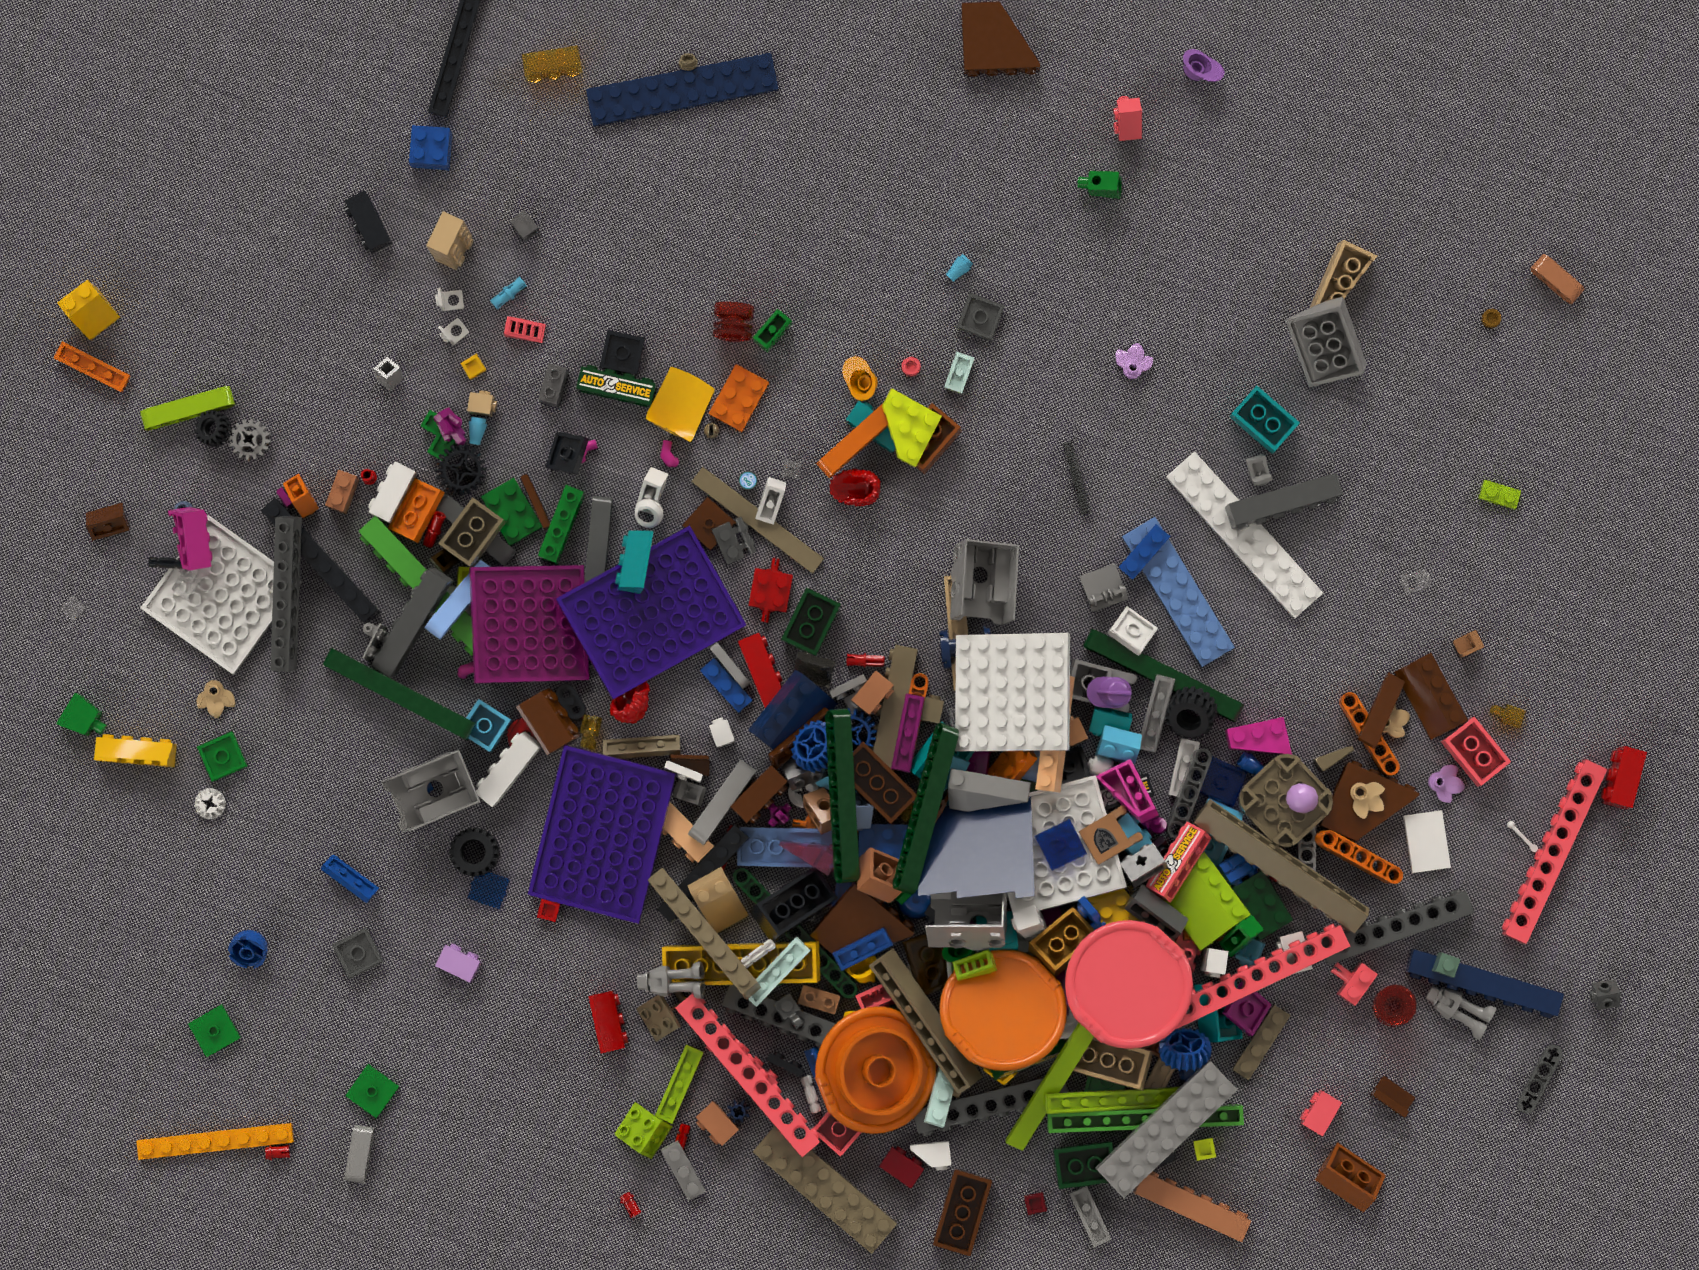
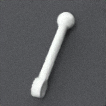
M1513 821L1507 823V826L1512 828L1527 843L1530 851L1536 852L1538 850L1537 845L1532 844L1515 827Z

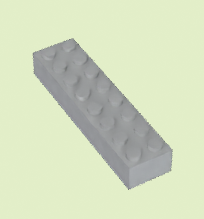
M1208 1060L1207 1064L1199 1068L1095 1168L1125 1198L1237 1091L1236 1087Z

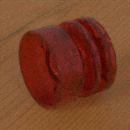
M740 302L715 303L714 317L722 321L713 323V327L716 329L713 330L712 336L729 342L752 340V333L748 331H752L753 326L745 322L753 320L754 306Z
M1390 985L1376 994L1372 1009L1379 1022L1386 1026L1396 1027L1407 1023L1413 1018L1417 1003L1414 995L1408 988L1402 985ZM1395 1001L1398 1009L1391 1011L1389 1004Z

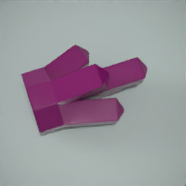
M450 407L445 408L434 416L433 420L438 425L444 441L454 439L458 445L465 444V432L461 428L463 420L455 415Z
M786 803L784 806L772 804L768 808L771 811V820L768 823L772 827L775 825H785L790 820L789 811L792 807Z

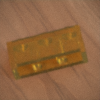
M578 45L522 54L525 77L530 82H539L542 78L548 77L549 79H558L561 75L573 77L583 72Z

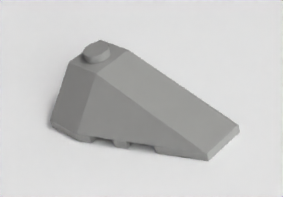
M951 769L948 783L949 809L971 812L1025 803L1029 799L1031 783Z

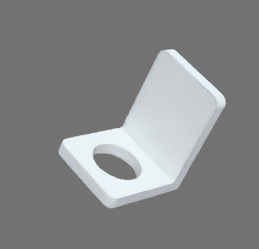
M437 288L438 294L435 295L436 305L440 306L442 311L464 309L462 290L443 292L441 288ZM452 295L459 297V303L455 306L448 303V299Z
M456 318L444 329L441 326L438 327L441 331L440 337L445 343L449 341L452 346L469 334L468 329L459 318ZM457 325L462 328V333L459 336L451 334L453 326Z

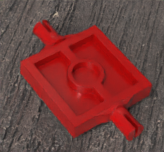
M772 558L770 569L755 568L748 606L756 607L763 611L760 622L765 620V623H769L770 612L786 613L793 575L782 573L778 570L780 561L778 558Z

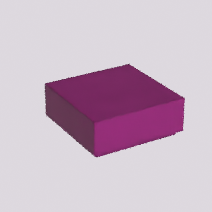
M282 487L278 489L276 493L284 505L290 509L294 507L285 489Z

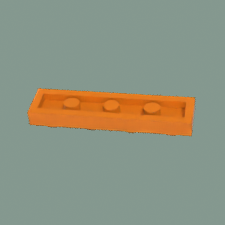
M63 341L54 356V359L123 393L131 378L125 372Z

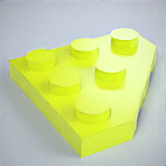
M890 389L882 408L888 421V428L894 441L897 458L916 467L942 416L900 392Z

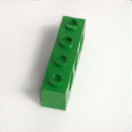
M565 485L539 551L538 557L540 559L558 565L585 497L584 491Z

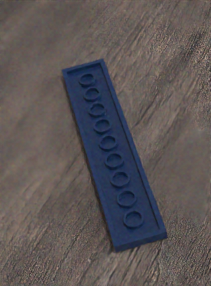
M771 53L699 66L689 71L679 70L586 89L593 127L779 91Z

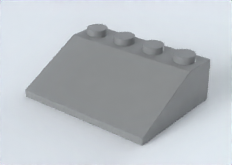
M1343 297L1324 301L1285 320L1309 387L1364 374L1367 363Z

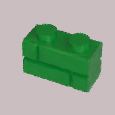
M777 309L753 336V341L768 353L785 334V330L792 326V320Z
M1250 915L1235 926L1219 944L1224 951H1229L1228 956L1233 957L1263 931V927L1254 916Z

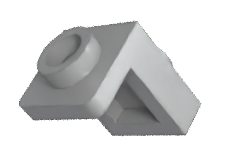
M1264 454L1245 459L1250 480L1255 486H1263L1273 480Z
M679 779L675 785L673 797L701 806L707 788Z

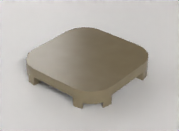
M1282 754L1272 759L1244 785L1238 798L1239 807L1266 838L1283 848L1295 845L1330 813L1333 804L1332 793L1329 788L1325 787L1299 757L1291 754ZM1298 783L1307 784L1316 790L1318 804L1314 810L1308 813H1299L1289 808L1286 796L1291 786Z

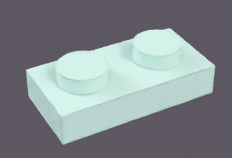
M956 352L944 389L959 394L963 393L975 359L974 357Z

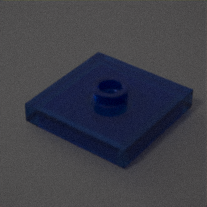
M1212 756L1200 794L1227 806L1234 807L1247 772Z
M1070 819L1035 835L1051 871L1087 855Z

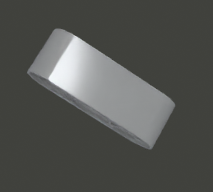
M354 1125L345 1171V1181L365 1183L374 1137L373 1127Z

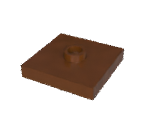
M707 497L682 526L684 528L690 526L697 539L711 551L717 545L711 529L726 522H730L731 527H733L736 522Z

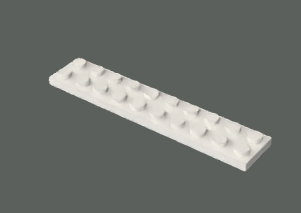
M1195 451L1166 476L1167 480L1294 619L1323 594L1319 587L1261 524L1251 523L1249 524L1250 527L1242 530L1231 528L1225 507L1229 503L1239 501V499Z

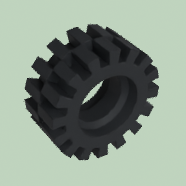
M213 410L206 411V414L202 413V418H197L199 423H195V427H197L194 430L197 434L196 438L201 443L213 447L223 445L222 441L226 443V436L230 437L231 435L228 431H232V428L229 427L231 425V421H228L229 418ZM216 422V430L210 435V427Z

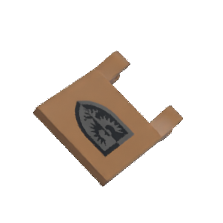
M1124 805L1078 831L1098 865L1143 840L1140 832L1127 838L1118 823L1117 818L1127 813Z

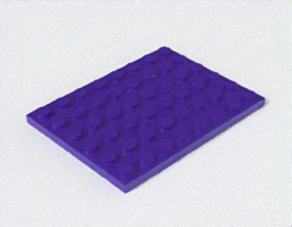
M690 526L651 546L644 588L640 594L617 590L618 584H615L616 574L621 572V566L616 565L556 598L558 605L612 700L746 626L745 621Z
M564 745L528 895L639 924L650 884L648 879L652 876L677 773Z

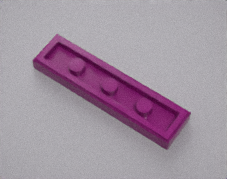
M907 693L905 695L891 766L892 770L910 773L925 697Z

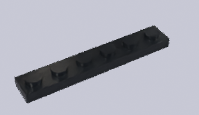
M736 824L733 825L678 886L690 901L694 898L689 891L688 885L723 867L750 838ZM665 902L657 909L670 923L677 918Z

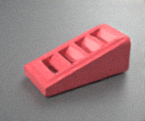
M507 316L504 336L543 343L546 324ZM512 323H516L514 332H511ZM520 324L523 325L522 334H519ZM528 326H531L530 336L526 335ZM535 327H539L537 337H534Z

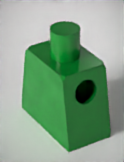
M1089 171V177H1078L1077 187L1087 189L1091 196L1120 199L1122 178L1119 172Z
M76 692L56 723L59 726L89 736L92 731L102 735L107 727L106 724L99 721L102 712L84 696Z

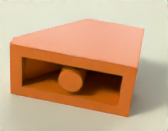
M300 474L283 483L292 504L302 518L313 514L319 509Z

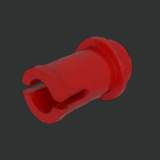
M364 469L361 472V478L365 484L372 485L376 482L377 475L373 470Z
M269 1145V1147H265L266 1159L272 1161L274 1158H290V1152H286L290 1150L289 1145L278 1147Z
M629 1191L620 1196V1203H623L630 1218L641 1213V1210L633 1198L634 1194H631Z

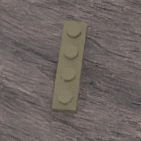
M680 735L603 740V755L619 759L681 754Z
M1273 1005L1232 1070L1249 1080L1291 1015Z

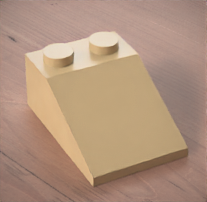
M722 867L688 885L689 891L702 914L717 933L749 916Z

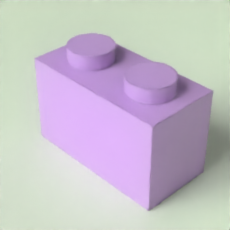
M453 943L450 946L445 945L435 966L467 982H473L482 961L478 960L479 956L470 951L466 954L461 951L462 948Z

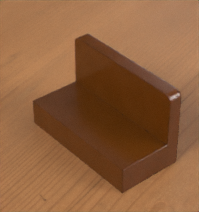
M123 503L86 513V527L92 541L129 531V524L124 515Z
M670 754L671 762L698 772L703 776H709L710 756Z
M1382 1076L1370 1094L1404 1118L1409 1113L1408 1108L1415 1100L1414 1096L1385 1076Z

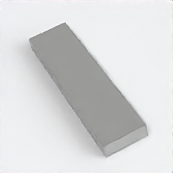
M1156 674L1141 731L1140 750L1156 753L1175 682L1173 678Z

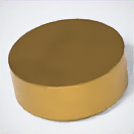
M1496 309L1486 310L1481 317L1482 324L1490 329L1497 327L1501 322L1500 312Z

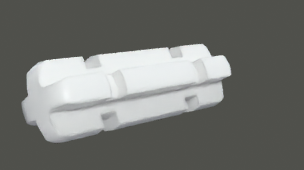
M771 939L763 943L764 945H760L749 953V956L742 958V964L746 968L750 967L753 962L755 963L761 959L768 951H772L776 947L775 943Z
M810 1075L802 1077L801 1082L805 1086L804 1091L808 1104L810 1103V1111L812 1114L821 1111V1107L817 1102L818 1097L814 1085L812 1086V1078Z

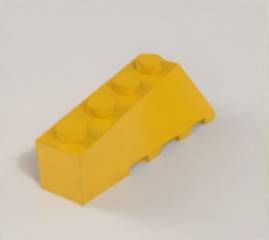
M102 734V737H96L94 760L175 767L177 744L171 743L172 740L160 739V742H152V738L141 737V740L137 741L133 740L132 736H122L121 739H114V735Z

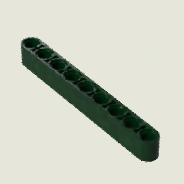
M1091 629L1083 644V647L1152 682H1155L1156 674L1175 679L1172 690L1174 693L1179 689L1183 690V687H1188L1189 689L1191 686H1195L1196 689L1202 688L1203 692H1209L1210 697H1214V703L1217 704V714L1232 722H1237L1244 708V704L1143 653L1138 656L1117 640L1097 630Z
M333 648L330 649L322 664L465 740H468L476 725L475 722Z
M834 709L828 710L825 715L833 866L836 882L847 883L858 881L860 875L852 727L849 710Z
M938 723L933 732L893 879V889L911 895L918 888L959 737V730L943 723Z
M740 868L734 872V882L755 904L771 895L747 869ZM741 871L747 874V880L743 883L737 880V874ZM754 885L759 886L761 889V893L757 897L752 896L750 893V889ZM801 925L796 927L801 931L799 939L802 942H816ZM790 932L785 934V936L791 942L794 940V938L790 936ZM819 945L820 956H825L828 960L826 966H820V973L845 998L854 997L858 990L856 983L844 971H841L839 965ZM832 970L840 971L841 978L834 981L830 978ZM846 984H852L855 990L853 994L847 995L844 993L843 987Z

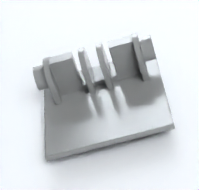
M1115 563L1079 576L1092 612L1128 600L1126 587L1122 583Z
M366 623L363 626L364 633L372 637L362 657L367 661H370L371 658L373 659V655L378 650L376 647L379 641L382 642L387 634L384 625L379 623L377 627L371 623Z

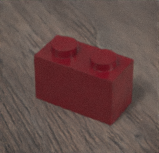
M898 1145L896 1148L892 1146L879 1164V1167L909 1188H912L924 1171L923 1163L915 1157L912 1159L905 1155L907 1152Z

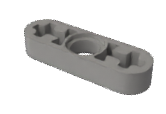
M717 642L709 646L710 650L742 689L750 684L748 679Z

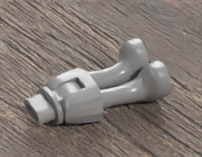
M695 962L691 968L670 970L669 966H661L645 974H638L637 987L638 990H646V992L666 997L671 992H692L695 998L703 999L705 994L704 980L672 983V979H703L705 974L702 962Z
M1432 985L1425 999L1432 1002V1005L1444 1018L1449 1020L1452 1017L1472 1030L1474 1038L1480 1040L1487 1025L1457 1009L1461 1007L1482 1021L1489 1023L1496 1012V1008L1490 1005L1485 1008L1479 1007L1464 999L1462 992L1447 988L1443 989L1442 987L1439 989Z

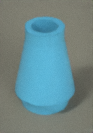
M964 254L960 257L957 256L946 275L954 282L971 270L970 267L973 263Z
M471 416V421H469L470 444H481L487 427L485 418Z

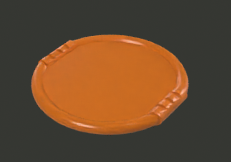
M992 950L997 971L960 981L957 980L955 970L949 976L940 998L941 1024L945 1036L970 1063L972 1062L991 1070H1018L1040 1061L1053 1050L1060 1040L1067 1020L1066 997L1060 981L1037 957L1017 950ZM985 959V965H988V961ZM977 961V967L980 968V962ZM968 963L970 971L973 970L972 964ZM960 965L962 973H966L964 965Z
M876 1006L859 1009L839 1020L825 1036L819 1048L815 1067V1081L828 1113L844 1126L867 1134L890 1132L913 1120L928 1102L936 1078L935 1060L901 1011L888 1007Z

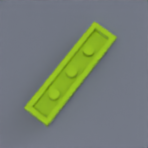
M686 1044L655 1114L656 1117L673 1124L703 1056V1051Z

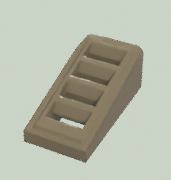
M1353 746L1345 747L1317 757L1313 762L1320 772H1324L1353 752L1354 748Z

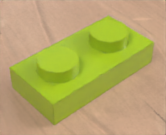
M1483 480L1478 499L1515 510L1521 490Z

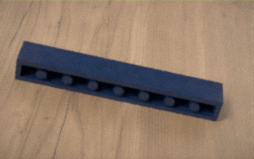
M1411 949L1405 972L1410 973L1409 977L1420 980L1422 976L1428 978L1429 983L1439 985L1442 982L1447 984L1446 988L1458 991V988L1466 990V994L1477 996V993L1485 995L1484 999L1495 1002L1496 999L1503 1001V1005L1513 1008L1516 1004L1522 1006L1521 1010L1526 1012L1540 1011V1016L1550 1019L1552 1015L1558 1016L1564 996L1563 993L1459 963L1455 977L1451 978L1432 971L1437 956Z

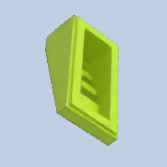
M989 949L952 962L958 981L997 971L993 954ZM985 959H987L988 965H985ZM977 961L980 962V968L977 967ZM968 963L972 964L973 970L970 971ZM960 965H964L966 973H962Z

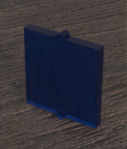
M487 872L482 876H475L471 882L472 886L468 899L500 909L503 897L507 895L506 889L510 879L491 872Z

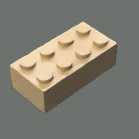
M443 211L426 246L437 262L457 270L458 266L461 267L465 260L463 255L466 249L469 250L473 244V236L463 220Z
M1094 1037L1073 1072L1143 1091L1153 1053L1140 1048L1123 1049L1100 1043Z

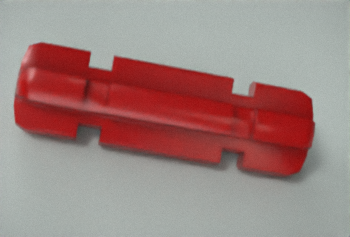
M681 1124L680 1132L677 1134L675 1141L678 1140L684 1149L690 1126Z

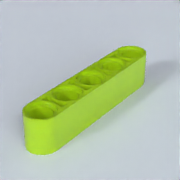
M224 386L140 411L145 431H150L200 417L202 413L206 414L208 410L217 412L235 406L230 386Z

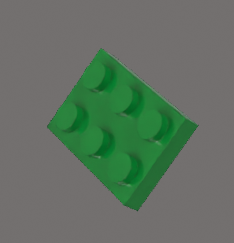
M515 478L508 480L481 496L487 508L506 521L501 532L509 546L543 528Z

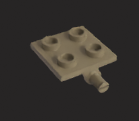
M673 992L679 1003L672 1008L669 1007L664 997L660 995L655 996L636 1008L656 1042L681 1027L672 1011L686 999L683 992Z

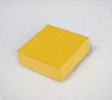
M477 353L460 363L470 380L487 371Z

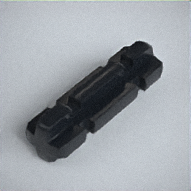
M149 557L148 566L151 568L159 566L160 568L175 569L177 567L182 569L180 558L160 557L158 559L157 557Z

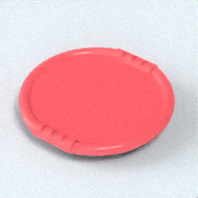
M1116 921L1095 929L1076 947L1068 963L1065 990L1073 1017L1100 1043L1109 1046L1135 1049L1147 1047L1163 1040L1182 1022L1192 999L1193 978L1190 964L1184 953L1185 951L1158 926L1141 921Z

